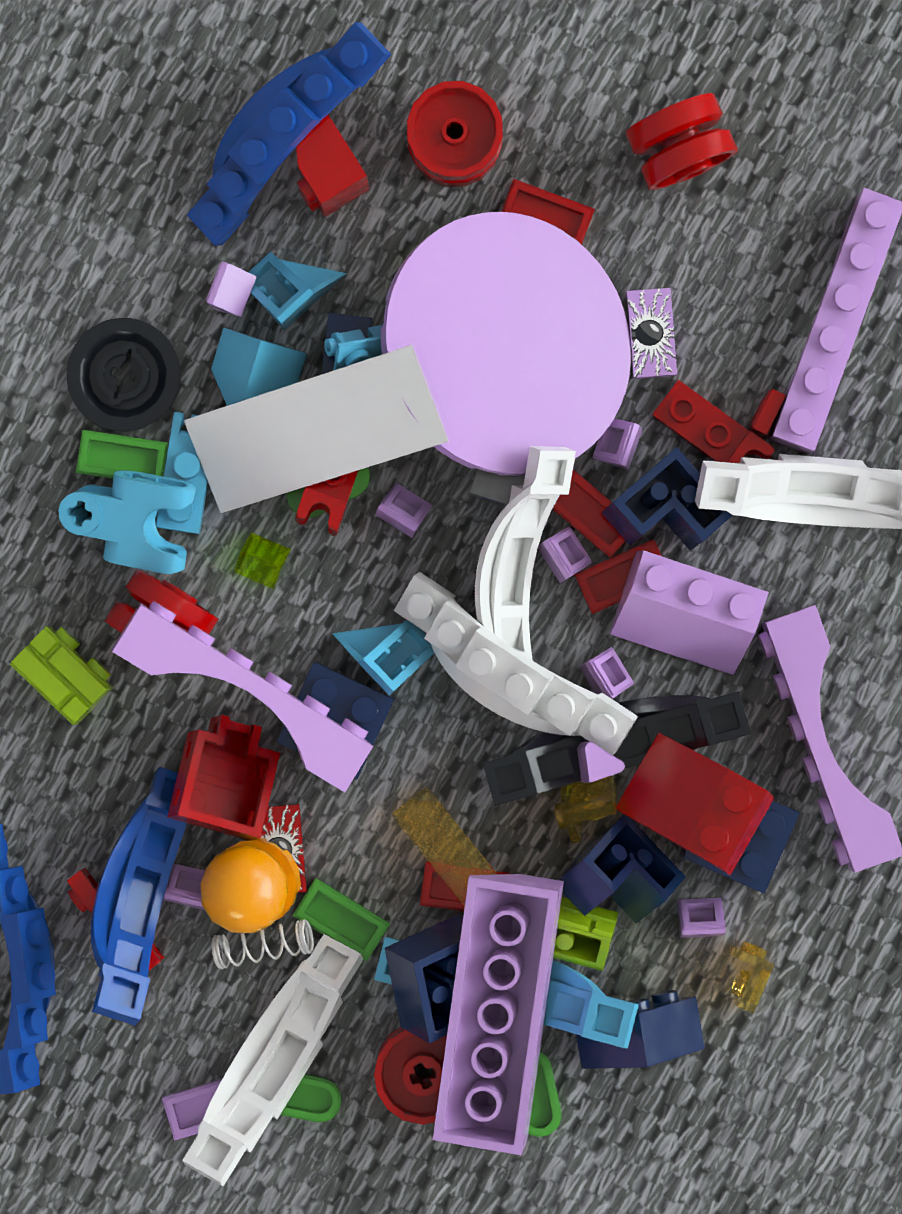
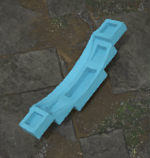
M389 937L384 938L374 980L392 985L385 947L400 940ZM553 960L544 1025L577 1034L584 1038L621 1048H628L639 1004L606 996L590 979L567 965Z

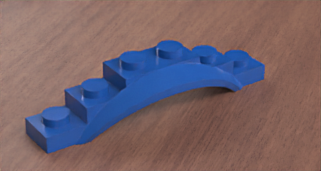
M355 22L334 47L322 50L298 61L267 82L242 107L227 128L215 156L212 178L207 182L209 189L187 213V216L215 246L223 245L250 215L247 211L295 147L355 89L363 87L392 54L362 23Z
M160 766L154 773L149 795L134 812L110 853L98 884L91 917V944L95 960L100 968L98 977H101L92 1012L134 1026L141 1018L151 979L148 978L149 963L160 909L187 825L185 822L167 818L178 773Z
M0 824V923L5 936L10 961L11 1009L4 1046L0 1048V1094H12L40 1085L39 1061L36 1057L35 1044L48 1040L46 1013L51 997L56 995L54 983L55 959L51 934L45 919L44 907L40 908L29 891L23 866L9 867L8 846L4 837L3 824Z

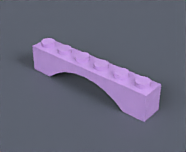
M863 188L857 195L818 311L784 394L786 397L776 415L768 440L808 455L815 451L901 217L902 201L867 188Z
M155 601L152 602L149 608L142 603L139 604L112 648L113 653L151 676L167 673L202 674L225 680L250 692L267 705L284 723L296 743L305 768L341 791L346 792L373 748L371 743L364 739L368 731L345 718L341 725L326 716L330 708L309 695L306 696L304 701H301L289 694L288 691L292 685L275 674L268 672L265 678L250 670L254 662L234 649L230 648L227 655L211 646L215 638L198 627L191 625L190 629L186 631L174 624L173 620L176 614Z
M816 605L761 623L764 632L758 634V639L766 659L773 657L779 673L773 675V681L780 699L788 698L794 715L787 717L795 741L803 740L808 756L802 758L804 769L811 783L818 781L823 798L817 799V804L824 823H833L838 839L832 841V847L840 866L847 864L849 870L856 873L901 857L902 845L891 814L871 802L850 782L837 764L827 743L821 720L820 687L823 667L831 646Z

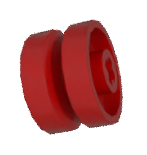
M444 81L426 89L413 103L407 119L408 152L416 169L429 181L445 187H466L483 179L495 166L502 149V116L495 101L481 87L465 81ZM452 128L461 129L460 138L451 139L448 137V134L452 132Z
M714 93L697 95L670 105L647 116L626 130L625 135L634 154L644 156L654 154L645 161L641 168L649 190H658L690 180L725 162L738 152L730 130L720 128L709 130L718 123L723 114Z
M138 568L125 587L130 596L148 608L155 601L176 614L173 623L186 631L190 629L191 625H194L210 635L219 620L214 614L198 605V600L164 579L161 582ZM116 602L104 621L122 633L137 608L126 602Z
M400 1026L390 1032L379 1048L374 1071L377 1094L387 1110L403 1121L421 1125L435 1123L447 1035L432 1043H428ZM423 1063L426 1069L432 1068V1072L426 1077H420L416 1074V1065Z

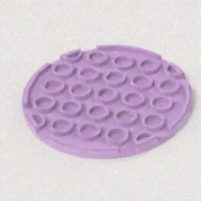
M486 212L466 216L438 229L421 241L400 265L385 299L387 303L384 322L381 327L382 354L409 345L413 346L449 442L433 447L450 459L471 469L477 468L486 472L497 473L499 476H524L530 446L567 447L576 451V458L593 446L605 433L614 420L627 389L631 365L629 327L623 305L609 276L592 254L577 240L563 230L531 216L509 212Z

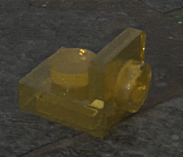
M611 775L590 783L579 781L561 787V803L555 804V815L559 828L561 830L567 829L572 844L581 842L583 821L600 820L606 816L617 814V787L614 778Z
M743 941L741 948L730 944L727 952L731 956L750 964L748 971L740 969L733 983L731 993L737 995L734 1003L737 1007L754 1014L774 964L770 960L765 959L768 951L747 941Z

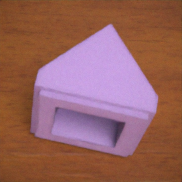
M222 261L219 264L206 298L207 303L215 310L242 317L257 276Z
M614 419L605 433L598 439L593 459L629 471L643 429L636 423Z
M395 483L380 503L375 515L412 538L432 505L400 484Z
M570 526L538 545L540 553L559 583L592 564V560Z
M612 647L579 666L594 693L598 695L602 692L613 699L634 684Z
M580 742L577 747L581 782L590 783L620 773L625 768L624 762L592 742Z
M173 864L163 899L168 902L205 910L201 904L200 886L205 871Z
M721 898L678 899L679 938L723 936L726 933Z

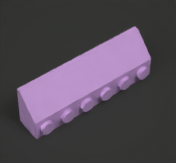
M523 874L469 876L433 1140L522 1155L528 1138L564 881Z

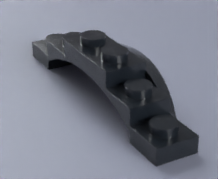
M740 691L712 699L694 695H665L618 702L637 715L638 718L613 756L624 762L625 768L641 764L658 732L692 750L752 734ZM541 731L524 742L511 755L484 762L483 766L494 806L581 781L577 747L580 742L590 741L582 736L557 735Z

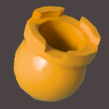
M266 838L243 839L217 854L205 869L200 884L201 904L212 922L230 932L239 934L257 933L269 927L274 921L287 914L300 890L299 868L292 854L288 850H282L275 843L266 841Z

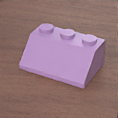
M644 550L636 551L609 634L734 675L755 636L769 592Z

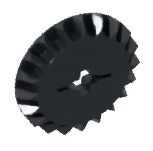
M115 318L103 321L86 331L79 338L70 353L67 364V385L70 396L76 407L87 419L105 429L121 432L143 429L159 421L171 408L179 392L181 372L178 356L167 337L157 328L144 321L132 318ZM132 351L129 362L131 364L130 371L136 375V379L134 382L127 381L116 399L119 388L117 386L118 379L112 376V371L114 368L121 369L124 363H127L129 353Z

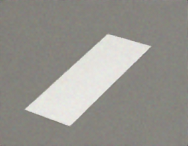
M412 345L184 420L220 513L449 442Z

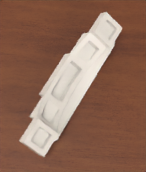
M530 446L524 485H512L510 501L492 524L482 546L476 569L475 607L477 621L499 639L531 660L529 601L532 572L537 548L550 512L560 494H569L576 451L567 447Z
M779 454L778 460L741 457L740 463L703 461L695 503L699 509L724 510L732 515L762 520L839 527L902 529V470L868 468L861 460Z
M421 572L413 576L394 611L427 633L424 639L430 642L441 665L466 693L486 708L514 723L546 733L582 736L611 755L617 752L638 718L637 715L601 692L599 695L535 663L499 639L468 614L454 600L456 595Z
M323 934L310 957L301 962L265 1010L229 1066L198 1127V1136L182 1160L186 1166L221 1186L225 1185L244 1152L248 1151L251 1153L272 1117L276 1120L278 1119L323 1046L320 1039L343 1003L341 995L363 961L361 953Z

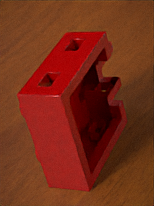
M225 715L213 717L210 719L208 731L197 729L187 734L167 818L245 840L259 839L264 825L280 753L258 747L262 726L255 724L249 726L229 720L230 717Z

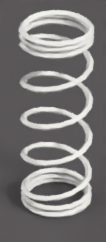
M305 919L296 922L295 933L299 948L296 953H293L285 941L283 926L280 923L281 946L276 957L270 953L265 942L264 929L261 930L262 949L257 960L252 958L247 949L245 933L240 934L243 952L239 963H235L230 957V948L224 934L222 936L219 934L215 935L212 939L214 962L219 969L228 968L230 962L234 966H240L246 953L253 962L258 963L263 957L264 950L272 959L277 960L281 956L284 946L292 956H297L300 951L305 955L313 951L314 947L311 926ZM219 944L222 949V959L219 952Z

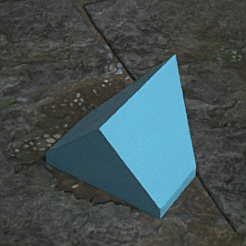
M270 251L248 272L257 276L250 294L285 331L347 273L281 260Z
M223 328L211 371L228 406L298 383L307 353Z
M408 620L401 624L332 633L388 695H391L434 654L430 642L424 639L426 634L423 630Z

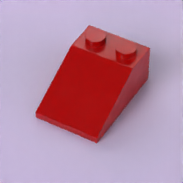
M328 114L296 146L297 164L301 179L296 182L299 192L310 210L313 212L319 208L324 217L329 216L369 191L366 173Z
M658 732L616 805L615 810L731 875L773 802L774 797L768 790Z

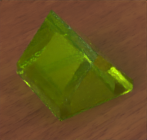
M251 532L240 551L234 572L275 589L291 549Z

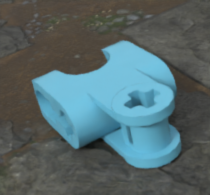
M115 471L112 488L88 484L67 495L60 503L59 519L62 525L73 534L105 540L103 559L110 563L157 573L174 574L185 569L186 550L183 546L168 542L159 535L155 518L159 509L181 510L193 503L196 488L191 482L137 471ZM85 502V508L81 507V503ZM88 511L92 512V516L88 517Z

